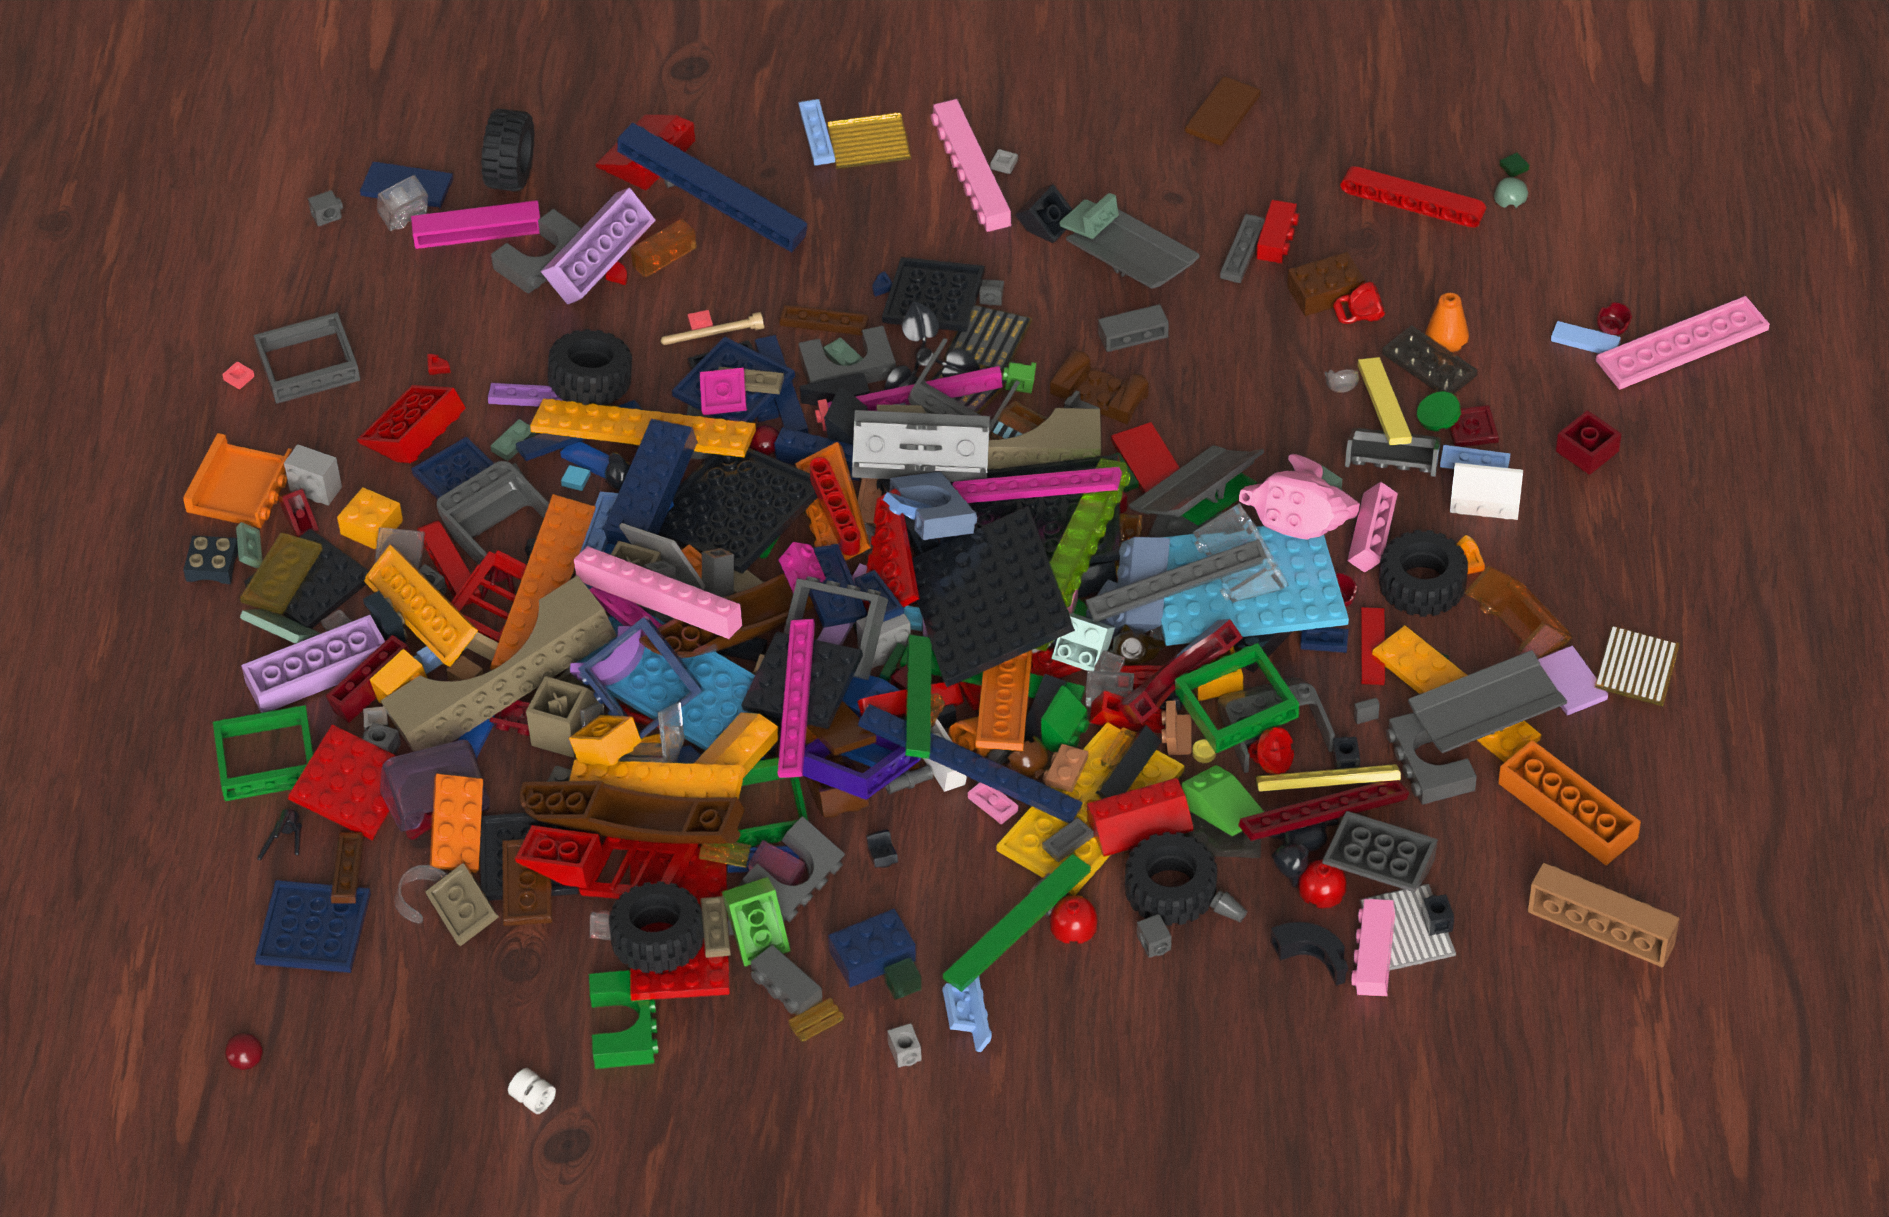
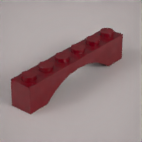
M1230 619L1217 620L1117 704V706L1130 724L1143 723L1160 708L1166 698L1175 690L1176 678H1179L1184 673H1190L1199 669L1201 666L1208 664L1227 652L1243 638Z

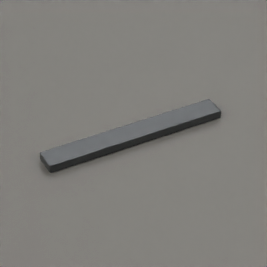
M1257 539L1086 600V604L1095 623L1266 563L1267 557L1260 540Z

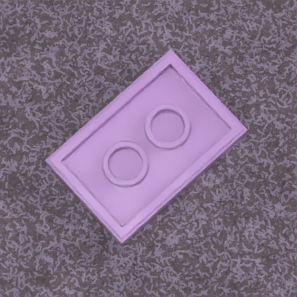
M1573 646L1538 659L1557 690L1566 698L1567 704L1560 707L1567 716L1608 699V693L1602 685L1597 684V678Z

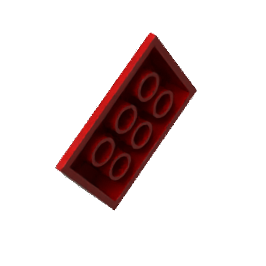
M644 115L636 123V125L645 128L657 137H661L664 141L674 147H678L683 152L696 141L694 123L678 115ZM618 142L596 163L597 168L645 191L660 178L659 175L617 152Z
M412 385L357 438V441L395 462L412 463L418 459V455L424 449L429 448L433 441L446 431V428L453 421L460 417V414L466 407L454 387Z

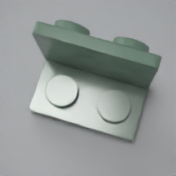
M1108 193L1097 204L1089 200L1082 201L1060 221V226L1093 239L1119 216L1116 195Z

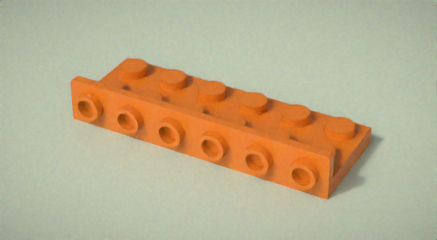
M836 442L795 463L796 468L810 473V462L814 458L823 457L829 461L860 530L861 549L858 554L870 549L871 546L840 443ZM817 498L805 510L812 522L809 526L816 537V541H814L815 547L838 544ZM842 553V555H843L845 561L848 560V559H850V558H852V557H854V556H847V555H845V554Z

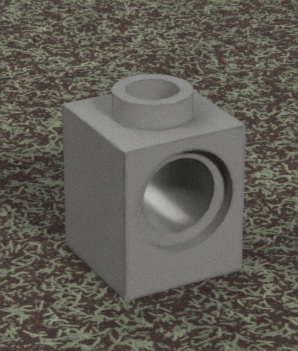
M911 1024L888 1030V1045L898 1068L911 1066L918 1061H922L921 1046Z

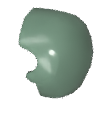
M1509 177L1504 178L1498 183L1493 197L1495 202L1503 208L1511 204L1517 208L1526 202L1529 192L1522 180Z

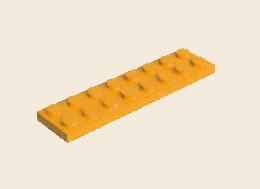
M392 545L387 547L365 576L364 582L374 592L380 591L384 598L388 597L393 604L394 611L400 612L403 616L405 624L449 667L458 659L461 652L478 631Z
M1405 625L1373 649L1372 652L1390 671L1419 694L1468 676ZM1522 721L1505 728L1503 731H1497L1493 735L1490 734L1477 739V741L1505 763L1530 741L1533 740L1536 743L1540 741L1541 734L1527 722Z
M574 760L569 781H603L604 784L624 789L673 797H737L739 799L745 768L741 765L618 761L614 765L605 766V764L590 765L589 763H578V760Z

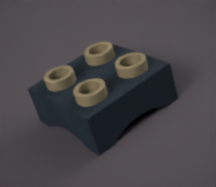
M192 535L183 569L186 582L214 580L223 584H231L233 567L238 556L237 538Z
M380 591L364 598V604L370 610V615L383 639L386 641L393 635L406 644L405 639L408 637L403 628V624H405L404 618L400 612L394 611L388 597L384 598Z

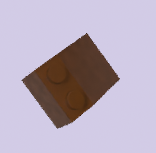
M836 755L824 758L859 772L846 756ZM805 777L815 804L823 817H836L840 813L856 812L863 807L869 806L868 799H862Z

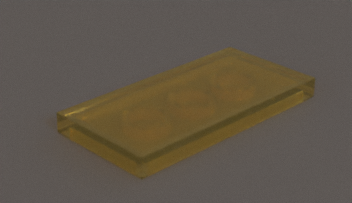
M281 532L241 595V603L282 615L322 551V545Z

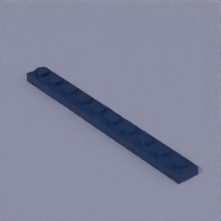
M869 704L860 718L858 726L905 748L906 721ZM930 732V760L1067 823H1071L1077 817L1083 802Z

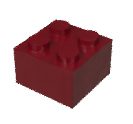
M1587 410L1558 433L1556 452L1590 475L1619 452L1622 433Z

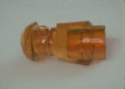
M937 693L931 695V727L935 725L938 715L943 711L945 705L942 696Z

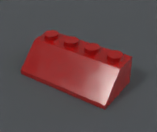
M1177 778L1087 803V822L1094 831V837L1103 857L1138 847L1139 842L1143 839L1149 840V836L1155 834L1160 836L1163 835V832H1170V834L1176 835L1177 832L1184 834L1194 831L1186 795Z

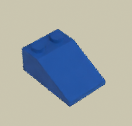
M871 675L869 680L853 677L842 701L857 716L861 717L857 703L858 700L900 690L882 678Z

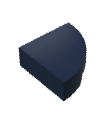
M885 271L878 274L877 279L872 285L874 297L891 290L892 281Z

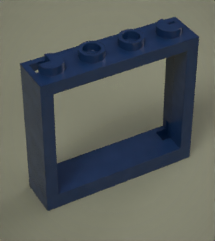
M644 616L578 668L581 672L579 676L583 679L582 681L585 685L588 686L590 684L595 690L593 695L600 704H606L609 708L608 714L610 716H628L591 668L641 629L644 631L690 692L641 731L637 728L641 739L705 690L648 616Z

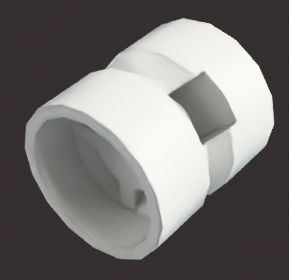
M524 1068L512 1079L508 1093L517 1101L524 1102L525 1107L535 1114H540L552 1103L556 1089L547 1081L540 1079L539 1075L529 1068Z

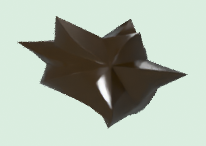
M1125 624L1118 635L1114 637L1113 645L1109 646L1106 654L1116 658L1122 666H1134L1153 660L1157 657L1160 649L1166 647L1164 641L1149 637L1143 631H1137Z

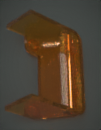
M1489 565L1464 592L1467 596L1481 603L1479 608L1487 615L1492 613L1498 616L1522 642L1518 648L1521 653L1533 650L1537 659H1540L1566 645L1573 638L1572 634L1522 582Z

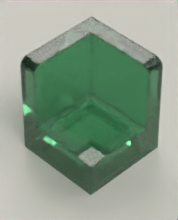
M911 958L884 968L885 983L895 1000L921 990V975Z

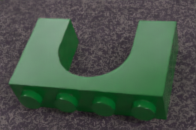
M630 970L589 974L592 1008L622 1005L634 1009L639 1014L637 1022L625 1031L592 1035L595 1069L653 1064L654 1054H658V1040L653 1039V1033H657L656 1018H651V1013H656L655 999L631 1001Z

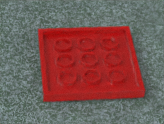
M331 725L291 790L288 799L354 832H362L364 837L373 841L415 771L416 765L335 725Z

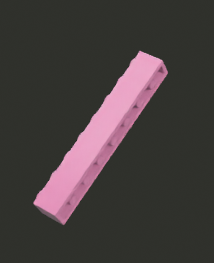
M955 99L933 105V114H931L932 124L937 126L939 139L944 141L945 151L951 155V164L953 168H957L958 179L964 183L965 194L970 196L971 206L973 210L977 211L979 224L984 225L986 232L1011 226V211L958 100Z
M588 546L574 559L576 576L578 575L583 583L728 639L742 626L740 604Z

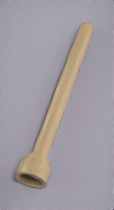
M761 312L752 313V316L745 320L664 336L661 338V343L668 345L749 327L761 330L764 329Z

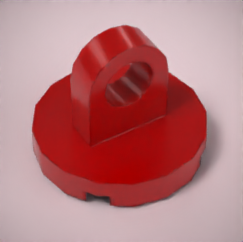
M1268 728L1262 733L1260 739L1254 741L1248 748L1249 757L1255 763H1260L1263 770L1269 774L1284 773L1288 771L1294 758V750H1291L1292 738L1288 731L1283 728Z

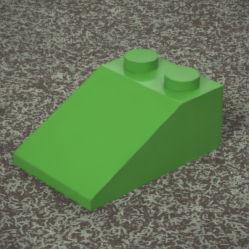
M1217 765L1182 782V789L1186 795L1189 811L1231 836L1242 831L1238 826L1240 818L1264 812L1235 776Z
M768 877L722 892L726 911L744 966L751 965V961L771 945L776 947L782 954L790 952L776 891Z

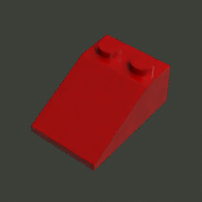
M532 825L515 857V861L563 885L587 888L600 863L603 852L599 834Z

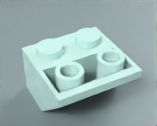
M1070 613L1075 631L1057 638L1052 659L1096 673L1109 649L1115 627L1101 622L1094 623L1092 619Z

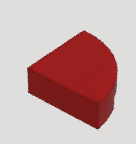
M617 261L606 273V280L626 285V268Z
M427 354L429 375L451 373L447 360L439 358L436 354Z

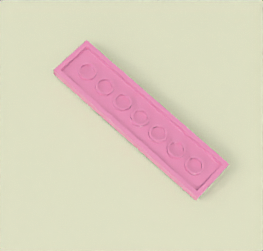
M1744 296L1598 354L1596 362L1620 390L1769 330L1770 324L1751 301Z

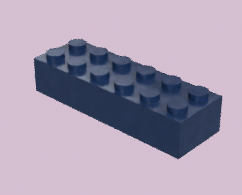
M656 419L650 420L603 528L609 544L616 545L618 541L631 544L619 527L621 523L658 535L698 443L693 427Z

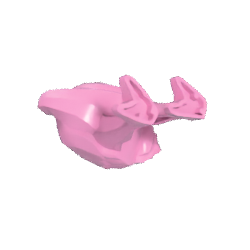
M1291 454L1288 458L1295 471L1274 473L1264 483L1244 487L1239 495L1240 502L1255 507L1260 521L1266 528L1284 535L1306 540L1320 537L1328 531L1336 529L1346 520L1355 518L1360 503L1337 487L1330 486L1322 479L1323 469L1320 464L1297 454Z

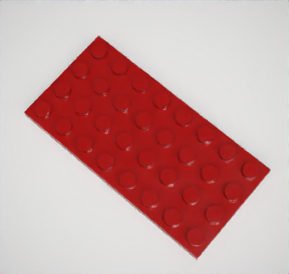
M720 846L697 847L678 884L679 888L683 887L690 894L694 895L700 906L701 898L722 897V892L727 890L726 848L721 849ZM636 851L630 862V885H633L649 852ZM657 853L641 886H643V883L657 884V881H661L674 854ZM652 923L642 927L640 930L660 932L669 929L673 925L668 923ZM703 938V944L698 954L693 959L689 958V962L683 967L677 966V969L669 972V970H665L663 973L656 974L655 971L643 973L641 969L634 970L630 968L631 1001L730 995L729 956L706 958Z

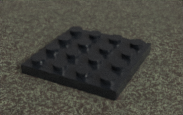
M901 257L882 314V323L902 325L903 318L911 302L915 301L925 305L935 314L938 319L939 329L967 332L985 274V266Z
M309 529L246 579L244 583L247 589L284 616L307 628L313 629L367 585L364 580L369 570Z
M776 632L741 704L743 711L782 719L789 634ZM814 640L807 725L829 729L863 657L861 649Z
M527 813L481 816V889L488 900H503V841L525 839L532 825L570 831L576 830L536 820ZM552 880V896L578 894V887L566 886Z

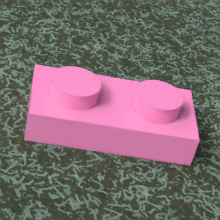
M979 783L968 792V799L1001 825L1018 812V805L1002 792L985 784Z

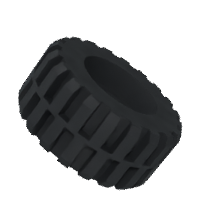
M499 108L490 114L485 128L481 159L482 179L487 187L517 192L526 186L532 167L535 142L534 122H532L533 118L529 113Z
M576 330L572 334H564L551 346L548 355V383L557 396L559 395L564 401H574L582 403V405H608L613 403L614 400H619L628 391L631 384L632 354L628 346L619 337L615 338L613 334H606L602 330Z
M1414 530L1410 534L1409 532L1403 533L1401 538L1398 536L1385 547L1381 555L1379 585L1381 586L1382 595L1386 597V600L1391 605L1395 604L1397 610L1401 612L1403 610L1407 611L1408 615L1419 614L1420 617H1427L1429 614H1432V616L1439 615L1441 611L1445 613L1452 609V606H1456L1460 602V598L1464 596L1468 573L1467 557L1464 555L1463 549L1459 545L1457 546V542L1452 538L1447 539L1446 535L1440 532L1435 534L1432 530H1427V532ZM1424 567L1435 570L1441 575L1432 579H1419L1409 575L1406 571Z
M1163 832V835L1160 836L1157 834L1149 836V840L1143 839L1138 843V848L1134 847L1131 850L1130 857L1127 858L1125 864L1126 897L1130 901V906L1136 912L1139 910L1140 916L1147 919L1159 914L1165 925L1172 926V923L1182 925L1186 924L1187 920L1192 922L1199 918V913L1203 915L1209 910V906L1216 894L1217 864L1214 861L1212 852L1207 851L1205 844L1202 842L1197 843L1196 838L1192 836L1185 837L1183 833L1177 832L1174 835L1170 834V832ZM1174 870L1186 874L1191 880L1182 886L1165 887L1155 883L1151 877L1162 871Z
M657 881V884L647 882L643 883V886L640 887L636 885L630 889V892L625 891L619 897V900L617 899L614 902L609 913V928L613 951L622 963L628 964V967L634 970L641 969L643 973L655 971L656 974L663 973L665 970H669V972L677 969V966L683 967L689 962V958L693 959L702 947L704 929L701 906L694 895L690 894L683 887L679 888L677 884L670 883L668 885L665 882ZM652 923H668L673 925L669 929L660 932L640 930L642 927Z

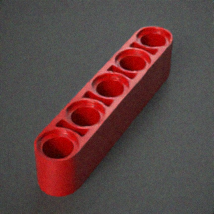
M816 457L810 462V481L840 550L847 556H854L861 549L860 530L829 461L823 457Z
M437 520L417 528V532L425 550L439 574L444 577L445 584L454 598L471 574L441 522ZM477 588L473 595L482 599L480 590ZM468 600L465 606L472 604L473 602Z
M944 682L931 685V711L953 704L955 707L964 703L959 683L947 687ZM907 689L858 700L857 703L861 717L869 704L896 717H905Z

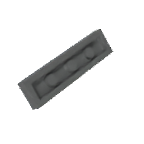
M1245 214L1220 272L1221 279L1238 283L1242 282L1257 247L1266 218Z

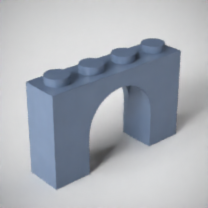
M941 471L890 478V491L897 489L902 497L935 506L916 509L915 531L923 540L974 533V524L977 523L976 512L971 509L966 500L961 497Z

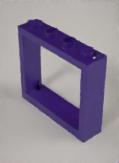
M876 735V742L873 744L893 752L866 772L860 773L823 759L831 752L817 738L805 747L803 776L867 800L918 763L921 758L906 756L904 747Z

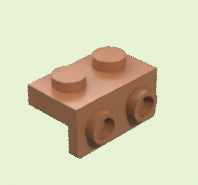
M1166 701V710L1162 711V725H1166V729H1162V743H1167L1168 755L1191 754L1192 718L1189 714L1177 715L1176 701Z
M1062 744L1059 751L1054 752L1052 756L1050 770L1046 769L1043 783L1048 787L1052 786L1072 792L1088 760V751Z

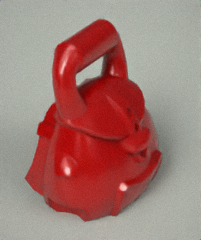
M1371 281L1361 283L1351 294L1339 297L1333 304L1338 321L1343 324H1351L1361 320H1368L1369 322L1378 321L1385 315V309L1376 285ZM1344 301L1348 302L1352 314L1348 319L1341 303Z

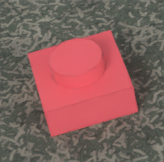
M709 310L687 314L691 331L713 326Z
M238 361L222 374L224 381L239 390L255 377L253 370Z
M818 400L819 410H815L817 423L822 424L823 431H827L824 420L829 409L827 400Z

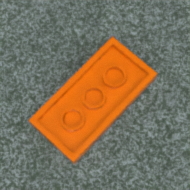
M436 774L434 776L430 868L454 870L464 863L471 872L477 873L479 870L483 779Z

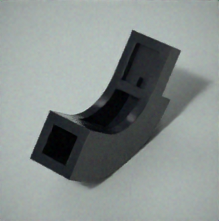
M1306 922L1286 923L1271 928L1270 942L1280 961L1296 955L1316 957L1324 963L1336 986L1345 983L1346 972H1348V966L1344 959L1345 946L1335 934L1321 926Z

